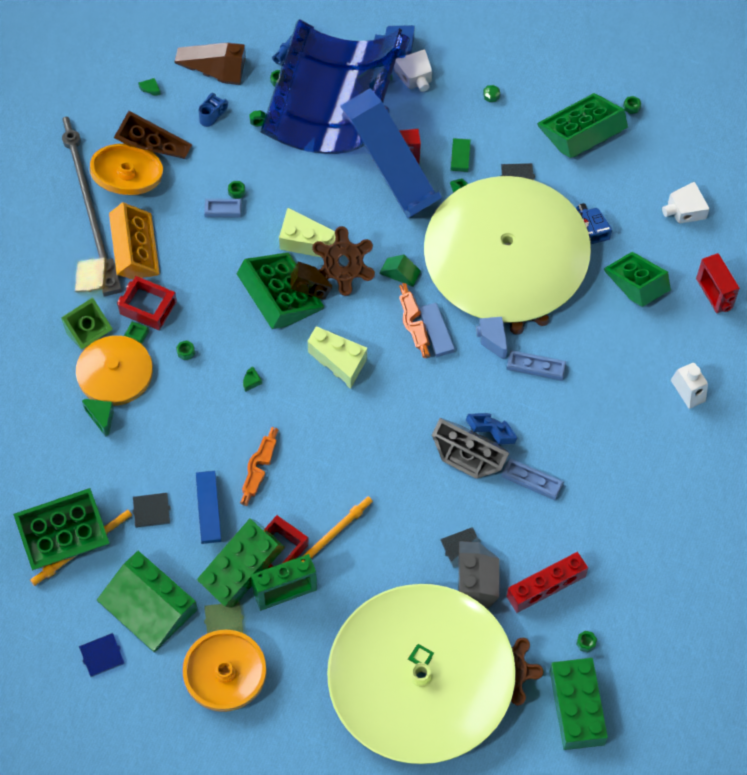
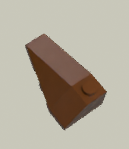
M227 42L179 47L175 57V64L192 71H200L204 76H212L222 83L240 85L246 60L245 44Z
M131 111L127 112L114 136L115 139L130 147L182 159L186 158L192 146L191 143Z

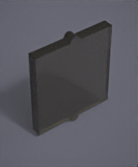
M532 163L501 164V176L522 177L531 180L535 178Z
M167 493L133 497L134 510H132V514L135 519V528L170 524L169 511L171 507L168 505Z
M473 527L440 540L445 549V556H448L453 569L458 567L459 541L481 543Z

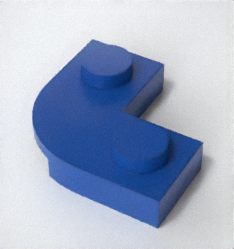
M490 413L467 415L466 421L473 432H491L499 445L516 443L517 436L505 420L501 423L491 418L492 414Z

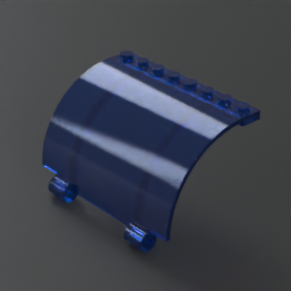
M299 19L295 24L260 133L287 146L321 154L346 153L365 146L348 119L344 121L341 114L343 112L339 106L368 89H371L383 103L396 58H404L406 56L410 38L401 34L402 29L399 28L389 36L376 40H345L315 30L314 26Z

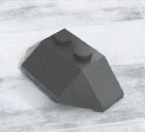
M443 418L439 419L432 433V438L435 441L441 460L476 479L501 471L510 454L496 442Z
M459 541L458 591L475 599L488 610L499 599V558L480 542Z

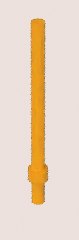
M367 496L358 506L352 507L349 510L350 513L304 555L309 554L310 558H313L354 519H358L363 514V511L373 503L372 499Z
M127 509L105 525L106 534L132 516L131 512ZM74 557L43 567L39 574L30 579V582L33 586H36L45 578L52 577L56 574V570Z

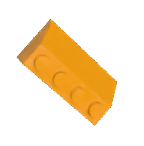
M122 202L109 213L117 275L129 279H134L135 276L140 278L158 276L160 272L152 215L150 212Z

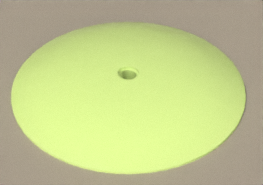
M498 176L478 180L451 194L432 216L424 241L426 266L433 283L441 294L454 306L478 318L502 317L503 323L536 319L549 314L566 303L583 282L588 270L591 253L586 225L577 209L568 199L543 183L513 176Z
M412 584L396 587L372 597L349 616L340 628L331 648L327 671L328 687L339 719L351 735L362 745L385 758L410 764H431L447 761L471 751L487 739L497 728L505 716L513 696L515 662L510 642L502 626L478 601L448 587L433 584ZM417 644L434 652L428 665L424 662L430 654L420 648L413 658L422 663L414 664L407 660ZM419 672L427 674L424 678L416 676Z

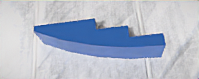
M215 470L196 472L201 544L222 542Z

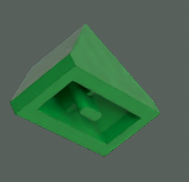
M405 254L387 258L380 270L381 275L406 283L414 287L421 273V270Z
M92 399L82 400L85 412L105 437L108 436L114 413L112 402Z

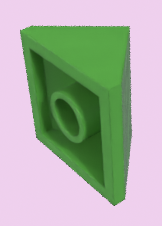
M93 297L61 317L67 335L81 350L113 330Z

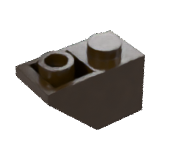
M298 261L291 273L292 290L325 300L332 289V284L314 266Z

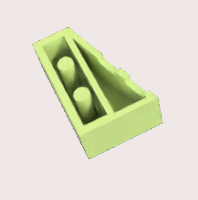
M287 208L279 236L280 250L321 257L313 252V244L317 241H321L326 245L333 244L335 242V231Z
M317 326L308 339V353L323 366H327L337 378H341L351 389L367 360V348Z

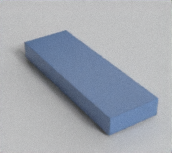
M437 303L419 307L421 311L420 317L426 326V331L436 357L453 353L454 346Z
M510 350L506 370L563 381L566 361Z
M509 459L501 476L553 500H556L563 485V481L513 459Z

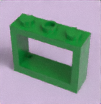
M309 554L251 574L253 594L260 611L317 591L316 570Z

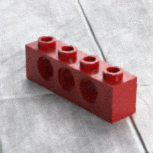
M577 551L508 587L506 597L516 613L585 578L588 566Z

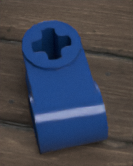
M210 93L198 109L200 124L205 127L212 126L221 114L226 111L229 103L228 100H222L215 93Z

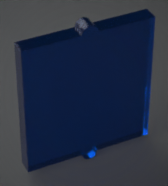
M113 633L79 646L83 656L82 662L86 664L90 677L125 664L120 653L121 647L117 645Z

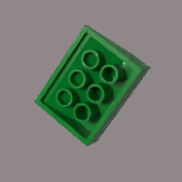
M595 93L537 123L538 127L555 147L569 158L578 156L583 151L591 149L596 144L604 142L609 137L619 134L622 130L628 128L625 109Z
M289 252L246 258L236 273L271 329L287 327L324 309V305L319 298L291 289V273L296 263Z
M91 488L13 514L32 571L110 544Z
M139 550L121 566L97 598L98 603L153 652L160 648L197 611L196 601Z

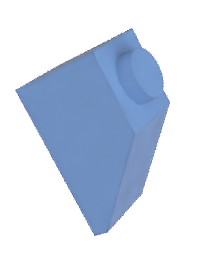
M502 317L479 318V326H476V336L480 337L481 345L500 358L506 359L507 345Z

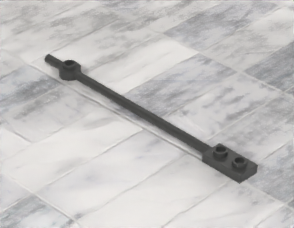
M66 116L62 119L66 131L62 135L63 145L71 150L100 261L95 262L103 296L121 293L122 290L113 258L107 260L77 149L81 143L80 135L77 131L72 130L70 119Z

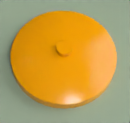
M126 144L105 146L95 152L90 161V174L93 180L100 187L113 193L122 195L143 194L157 187L162 179L163 166L160 159L153 152L130 147Z
M108 336L94 341L84 349L76 365V377L82 392L89 399L112 402L113 406L127 404L140 397L150 385L153 376L152 361L146 348L138 341L125 336Z
M217 630L202 636L190 647L183 662V679L188 693L201 706L219 712L233 711L248 705L262 690L266 679V661L261 648L246 634L235 630Z

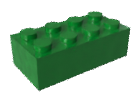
M249 518L196 580L224 607L233 608L251 588V574L267 569L284 550L285 546L258 521Z
M593 658L552 662L549 671L563 750L605 746L608 736Z

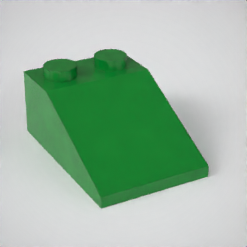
M630 252L604 268L606 274L624 294L641 307L671 290L668 271L634 252Z

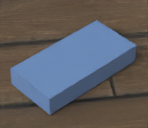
M205 199L204 215L205 217L241 218L242 200Z

